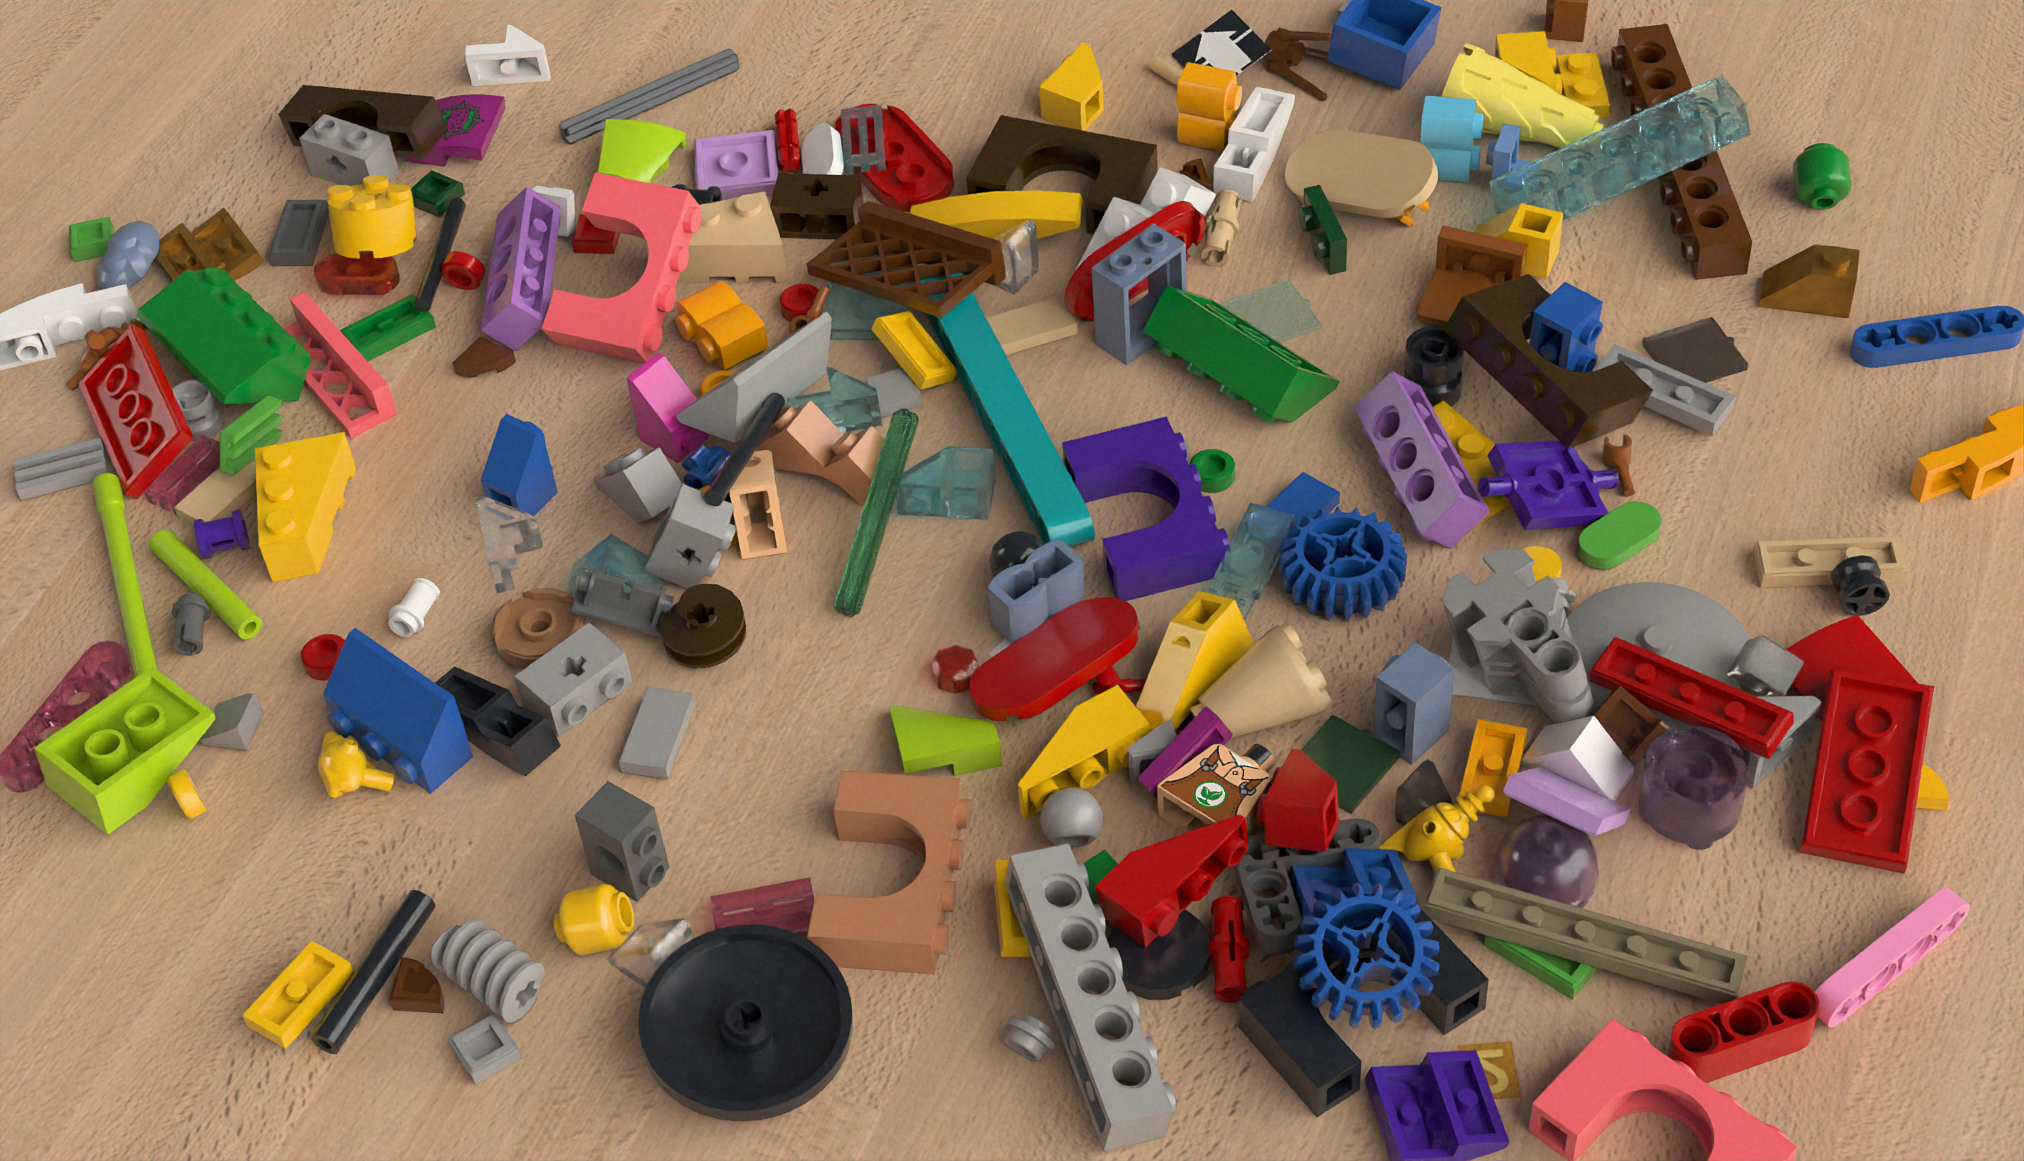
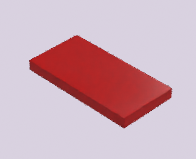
M132 324L78 385L125 494L138 499L194 436L145 330Z
M1831 668L1800 853L1900 873L1906 872L1934 686Z

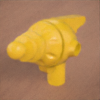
M329 731L324 735L322 751L318 758V772L330 797L337 798L344 793H351L360 786L386 792L391 791L395 773L375 769V765L367 761L364 752L358 747L356 741L345 739L335 731Z
M1483 785L1479 787L1476 795L1468 791L1466 793L1467 798L1456 797L1457 804L1441 802L1436 804L1437 807L1435 805L1428 807L1381 844L1379 849H1395L1396 852L1404 853L1409 861H1430L1434 873H1436L1437 867L1456 872L1451 860H1457L1463 855V838L1466 840L1469 834L1468 822L1471 819L1476 822L1478 820L1476 813L1478 811L1481 813L1485 811L1482 803L1492 801L1494 798L1493 788L1489 785Z

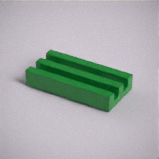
M411 294L340 331L367 361H370L436 328V325L429 311L422 312L416 309L414 305L416 296Z

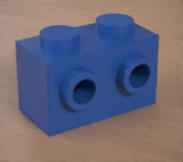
M1564 282L1534 311L1529 344L1542 357L1561 368L1574 372H1591L1598 358V355L1594 352L1596 340L1603 327V323L1600 322L1603 301Z

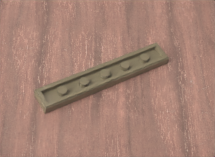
M1437 867L1423 911L1432 920L1720 1004L1737 999L1748 957Z

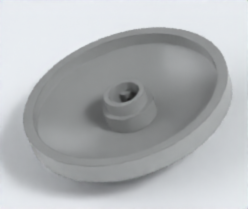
M1639 582L1623 584L1603 590L1589 597L1575 608L1567 618L1573 642L1579 648L1595 710L1612 691L1590 682L1589 671L1614 636L1744 692L1751 693L1756 662L1753 645L1747 632L1726 608L1699 592L1666 583ZM1645 706L1670 726L1663 734L1669 739L1666 745L1688 743L1711 735Z

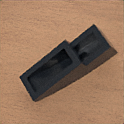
M455 666L435 682L454 696L468 741L508 768L527 776L561 746L547 718L517 705L510 690Z

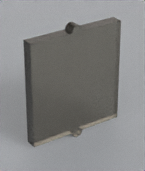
M1713 317L1654 334L1642 340L1643 347L1655 362L1704 383L1746 371L1748 368L1747 361L1734 346V338L1727 337Z

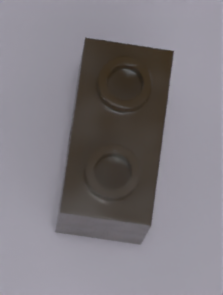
M778 173L770 208L780 238L837 240L860 222L857 209L864 204L860 175Z

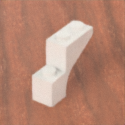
M1160 167L1140 205L1113 197L1078 267L1094 251L1175 202H1190L1205 217L1216 194L1185 175Z

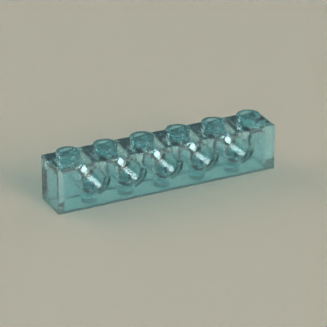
M1723 75L1715 77L1489 181L1497 214H1500L1523 203L1562 212V221L1751 135L1746 103Z

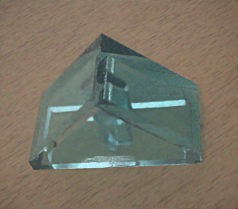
M610 534L574 562L566 592L575 597L582 571L591 574L593 569L600 573L625 579L622 591L631 593L634 582L661 589L664 579L643 571L648 558L647 555L615 535Z

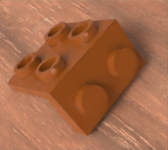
M1443 225L1438 235L1436 269L1417 308V319L1423 323L1438 324L1445 327L1462 296L1525 275L1528 245Z

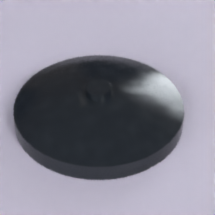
M745 924L719 928L695 937L680 946L661 963L651 977L643 994L639 1011V1034L643 1055L650 1072L661 1088L673 1099L690 1110L704 1116L727 1121H756L788 1113L813 1099L824 1090L840 1070L846 1059L853 1031L852 1003L849 989L842 973L833 960L810 940L788 930L765 925Z

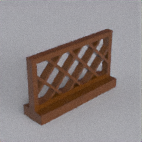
M867 201L857 209L860 222L806 263L808 275L940 318L946 315L982 283L997 286L1006 278L1001 241L871 201ZM863 239L864 244L855 245ZM884 253H893L894 255L884 256ZM879 255L878 258L854 262V259ZM850 261V263L830 266L831 263ZM919 263L927 264L925 266L917 267V264ZM912 265V268L887 272V269ZM882 270V274L866 277L860 275ZM956 273H962V274H963V276H958V277H952V278H951V274H956ZM940 276L946 277V279L921 283L920 281ZM907 282H916V284L904 287L892 286ZM946 293L939 300L926 297L929 295Z

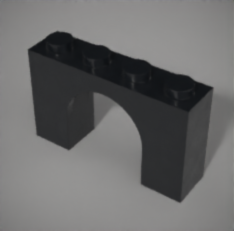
M1421 909L1415 923L1431 921L1433 930L1426 939L1439 942V952L1431 957V959L1439 963L1440 967L1436 976L1427 977L1433 984L1430 995L1417 994L1421 1001L1419 1009L1443 1035H1446L1486 1009L1489 979ZM1372 923L1353 927L1351 929L1364 930L1368 928ZM1390 929L1386 938L1389 948L1400 955V962L1410 967L1409 955L1403 941ZM1374 939L1369 949L1363 948L1362 954L1359 952L1355 973L1359 971L1363 962L1370 963L1371 957L1374 959L1377 939ZM1326 945L1322 946L1323 957L1328 969L1342 983L1346 974L1344 963L1339 958L1333 956V949ZM1293 959L1284 971L1266 982L1259 981L1254 983L1239 998V1029L1315 1116L1319 1117L1360 1090L1362 1061L1326 1022L1320 1013L1319 1007H1314L1311 1003L1312 996L1318 988L1302 990L1300 988V978L1306 972L1294 969ZM1391 981L1389 985L1395 986L1396 983Z

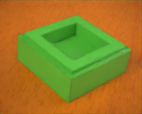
M110 217L69 225L70 250L75 262L103 257L106 252L107 242L114 234V226Z

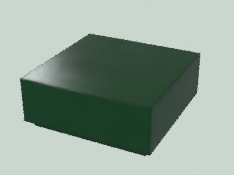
M433 170L411 188L414 207L439 218L447 211L449 203L453 198H461L465 195L463 183Z

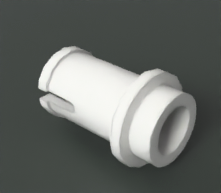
M415 579L401 603L393 606L389 611L388 625L390 629L397 635L406 638L420 633L424 627V617L439 597L440 591L438 587L427 579Z

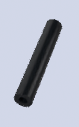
M411 890L312 1034L311 1040L317 1047L330 1054H337L436 908L435 902L428 895L418 890Z

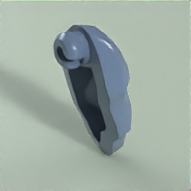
M140 220L122 226L110 237L107 242L106 252L96 268L99 290L124 284L129 289L134 283L143 279L159 251V237L153 225Z

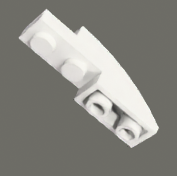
M83 283L36 297L1 313L0 370L57 357V345L82 340L90 330L98 331L110 326L121 328L124 322L129 323L132 319L139 321L137 310L127 285L124 284L86 293Z

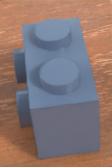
M1416 642L1400 656L1394 655L1385 664L1382 672L1376 677L1373 739L1410 765L1416 762L1449 731L1454 667L1449 665L1439 654L1429 652Z

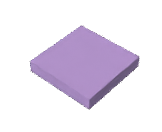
M774 130L694 139L696 189L707 190L710 186H717L720 188L722 201L765 191L766 196L773 195L778 176Z
M1541 766L1509 775L1503 790L1505 795L1591 836H1596L1625 825L1631 808Z

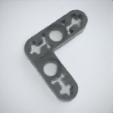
M1360 818L1339 820V826L1329 846L1334 845V849H1329L1328 846L1326 852L1319 851L1316 854L1305 856L1296 854L1294 851L1297 849L1266 845L1265 833L1247 836V852L1243 859L1234 866V873L1257 946L1264 952L1273 955H1284L1296 949L1294 948L1295 936L1302 934L1300 927V911L1290 884L1292 866L1343 867L1345 848L1379 849V830L1375 824ZM1263 889H1273L1280 893L1273 898H1259L1254 895ZM1279 917L1281 930H1275V927L1271 925V919Z

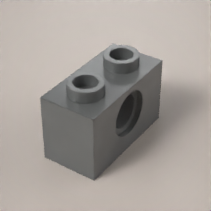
M607 781L575 814V819L591 875L606 884L612 885L618 891L624 892L628 897L638 902L650 888L656 887L663 880L669 868L655 807Z

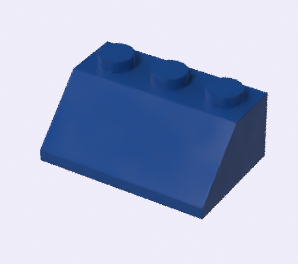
M354 628L349 632L323 693L330 712L327 716L328 722L339 735H342L344 738L350 735L360 742L364 751L376 761L383 759L392 765L394 771L404 782L410 785L415 782L429 793H432L473 758L454 696L358 629Z

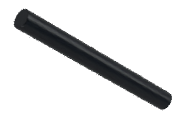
M453 198L449 203L414 302L416 309L419 311L427 312L433 304L442 278V270L440 268L447 254L451 252L466 208V203L460 198Z
M771 393L705 493V500L708 504L712 506L722 504L784 407L785 399L781 394Z

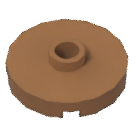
M554 588L531 589L522 593L523 598L517 599L515 602H512L511 598L504 603L495 615L492 626V635L500 656L511 665L525 669L587 624L585 616L571 613L575 597L568 592Z

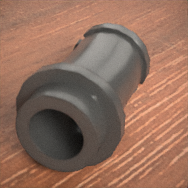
M184 594L178 598V601L173 604L172 614L176 618L172 648L181 655L191 656L193 643L196 654L203 650L204 622L210 616V608L202 596Z

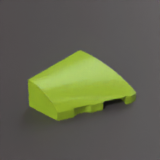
M606 119L598 173L653 184L654 178L663 174L670 166L668 157L677 147L684 149L687 146L686 133L651 122Z
M903 706L888 707L905 774L952 764L955 776L1003 766L1000 739L993 721Z

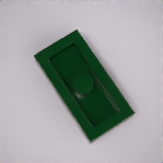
M1316 185L1304 188V204L1298 208V217L1303 232L1309 231L1311 235L1314 255L1317 260H1323L1330 275L1345 272L1347 238L1321 186Z

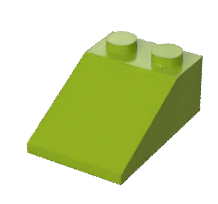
M152 666L34 747L47 787L109 835L151 803L169 779L168 776L175 772L216 718L213 711Z

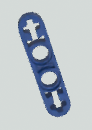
M1992 306L1866 324L1855 330L1850 354L1852 359L1861 366L1879 368L2006 350L2016 347L2020 343L2024 331V315L2013 307ZM1953 329L1963 330L1969 333L1970 337L1959 338L1951 335L1948 331ZM1915 335L1924 338L1927 342L1915 344L1907 341L1905 337Z

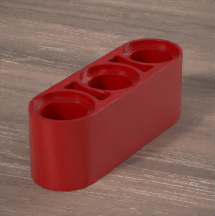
M1791 981L1780 983L1681 1018L1673 1026L1667 1056L1672 1060L1685 1063L1699 1079L1709 1083L1792 1054L1807 1047L1812 1039L1819 1012V999L1810 987L1803 983ZM1785 1015L1794 1016V1017L1797 1018V1019L1789 1018V1017H1787V1016H1785ZM1736 1032H1743L1748 1034L1749 1036L1740 1035ZM1687 1049H1695L1701 1053L1690 1052Z

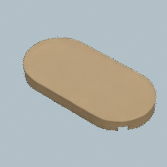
M1332 129L1309 137L1295 149L1286 165L1285 180L1289 189L1303 204L1304 188L1320 185L1332 210L1379 218H1394L1405 214L1404 209L1412 205L1417 208L1427 200L1437 184L1438 169L1428 148L1417 141Z

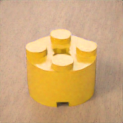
M371 175L363 178V184L354 186L336 185L327 189L334 251L337 254L360 259L359 251H373L374 258H384L404 253L414 247L413 240L417 241L413 196L409 185L388 183L387 176Z

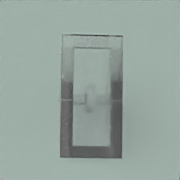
M1031 219L993 238L1001 241L1006 278L996 287L1013 295L1039 271L1036 225Z
M685 918L641 924L607 960L614 968L646 988L661 963L680 946L694 938L691 925Z

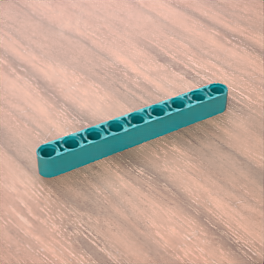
M962 273L951 274V278L963 276ZM940 276L920 281L921 283L946 279V277ZM973 292L942 318L925 313L947 358L958 370L957 377L1042 543L1045 545L1052 541L1062 540L1071 548L1093 541L1095 539V531L1088 508ZM946 293L929 295L926 297L939 300Z

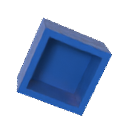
M1352 0L1333 24L1327 61L1401 90L1435 43L1442 7L1425 0Z

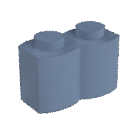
M1056 540L1036 549L1024 564H1018L1000 572L987 587L991 625L1013 644L1060 611L1083 601L1085 597L1083 558L1064 541Z

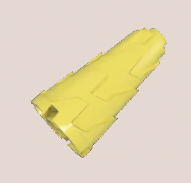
M1469 43L1463 46L1465 54L1459 53L1441 97L1476 99V113H1484L1482 133L1500 135L1503 124L1520 126L1519 140L1541 142L1579 153V151L1585 152L1588 146L1592 148L1597 147L1605 125L1598 123L1600 115L1594 114L1595 110L1556 93L1546 84L1525 75L1509 63L1484 53L1485 50Z

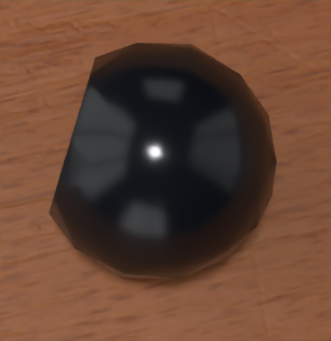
M1022 531L1004 535L993 545L989 563L993 576L995 577L1009 567L1024 564L1032 552L1044 544L1034 535Z

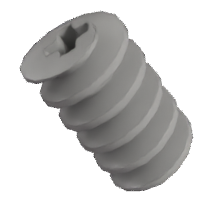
M474 918L465 922L462 926L455 925L448 928L433 944L431 964L438 971L444 972L451 981L458 982L463 990L472 993L479 1002L485 1003L495 1014H501L506 1022L515 1023L523 1018L537 1000L545 974L544 966L539 961H530V956L524 950H516L513 942L502 939V936L495 929H487L488 926L481 919Z

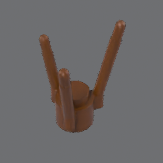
M1280 27L1277 31L1273 30L1270 32L1265 40V44L1271 51L1263 56L1265 61L1271 62L1269 71L1282 74L1322 101L1327 99L1326 93L1290 70L1289 67L1292 65L1297 66L1302 61L1303 56L1327 61L1329 52L1305 47L1304 43L1299 40L1330 41L1332 35L1330 33L1290 31Z

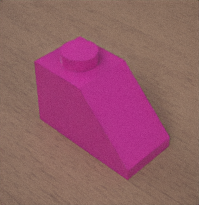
M656 353L626 377L638 433L642 442L654 449L660 447L666 457L679 463L692 451L697 450L709 438L708 433L680 423L675 416L697 399L664 355Z

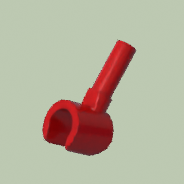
M1110 666L1095 677L1098 682L1092 683V687L1097 695L1117 685L1124 693H1131L1132 691H1142L1147 679H1120L1115 668Z

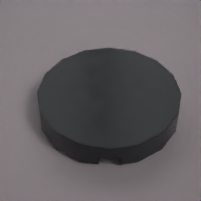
M1184 910L1179 915L1175 926L1165 936L1158 935L1146 948L1115 925L1107 938L1109 947H1115L1119 952L1123 967L1122 980L1126 991H1132L1136 996L1148 1000H1169L1181 996L1182 990L1188 989L1192 984L1194 988L1203 980L1210 966V953L1208 952L1210 937L1202 922L1188 910Z

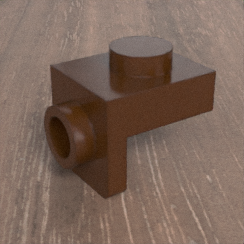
M1620 685L1616 686L1591 715L1602 725L1620 748L1622 754L1635 764H1638L1642 758L1648 762L1653 760L1669 740L1663 734L1670 726L1654 715Z

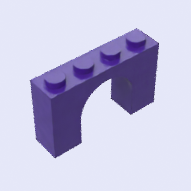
M1167 416L1062 442L1063 463L1084 503L1124 493L1140 492L1158 496L1171 504L1175 509L1168 518L1154 526L1102 539L1104 571L1115 598L1129 601L1225 576V556L1231 554L1228 535L1224 528L1217 529L1213 502L1209 495L1203 497L1200 491L1201 480L1195 464L1188 465L1184 438L1180 432H1173Z

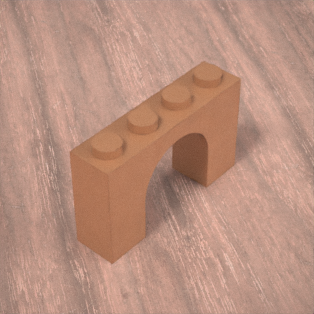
M842 770L833 810L838 840L898 845L919 856L924 862V866L919 875L908 886L886 896L859 897L816 893L807 938L820 947L839 968L935 975L938 954L946 955L949 946V924H945L944 920L946 912H954L957 885L956 881H951L953 870H961L963 864L964 842L959 840L960 829H968L971 814L970 799L962 798L960 778Z

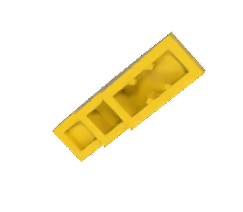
M1040 190L993 191L953 196L911 206L910 214L988 238L996 237L998 241H1001L1002 248H1007L1079 228L1083 198L1080 193Z

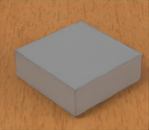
M902 367L865 378L867 391L880 418L922 406L921 393L918 387Z
M495 1013L448 1038L453 1052L475 1085L522 1059L519 1048Z

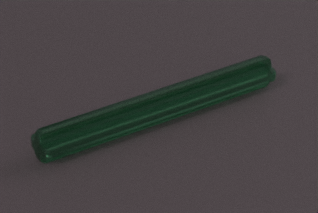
M900 408L892 415L836 595L834 609L836 612L847 617H854V615H858L861 612L919 423L918 415L910 412L908 409Z

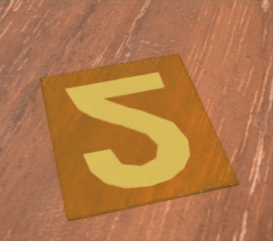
M1512 1041L1458 1045L1459 1051H1477L1494 1099L1522 1097Z

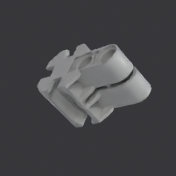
M1496 548L1484 556V563L1495 574L1477 586L1474 585L1463 571L1448 580L1443 606L1460 657L1469 668H1472L1479 662L1481 663L1485 675L1483 683L1493 695L1521 697L1527 693L1554 724L1590 717L1595 712V704L1579 648L1573 642L1559 587L1549 576L1536 583L1532 566L1535 563L1525 550Z

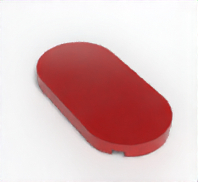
M862 104L845 111L835 121L836 127L834 129L841 136L843 162L855 175H860L861 182L884 206L903 212H910L913 205L948 198L954 188V172L951 161L901 109L887 105V109L877 108V104Z
M1175 202L1094 251L1080 264L1068 282L1064 294L1066 308L1079 319L1083 317L1086 321H1094L1091 268L1153 223L1186 243L1187 262L1191 256L1187 253V250L1191 247L1192 243L1198 246L1203 238L1205 231L1204 215L1190 202ZM1148 276L1128 290L1129 300L1148 289Z
M1097 597L1077 602L1060 611L1036 629L987 660L975 671L969 683V692L975 709L983 717L1001 722L1007 721L1005 716L1018 715L1019 720L1032 718L1046 711L1132 651L1139 640L1137 632L1140 630L1136 610L1131 604L1122 599Z

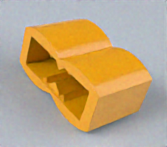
M1187 62L1177 84L1176 100L1179 112L1177 136L1179 144L1223 153L1228 145L1229 128L1237 117V109L1242 97V86L1237 85L1235 71Z
M719 280L676 302L679 316L675 317V322L680 334L685 340L692 339L698 345L703 358L708 363L714 362L722 370H726L769 348L763 321L749 305L742 303L734 290L724 281Z

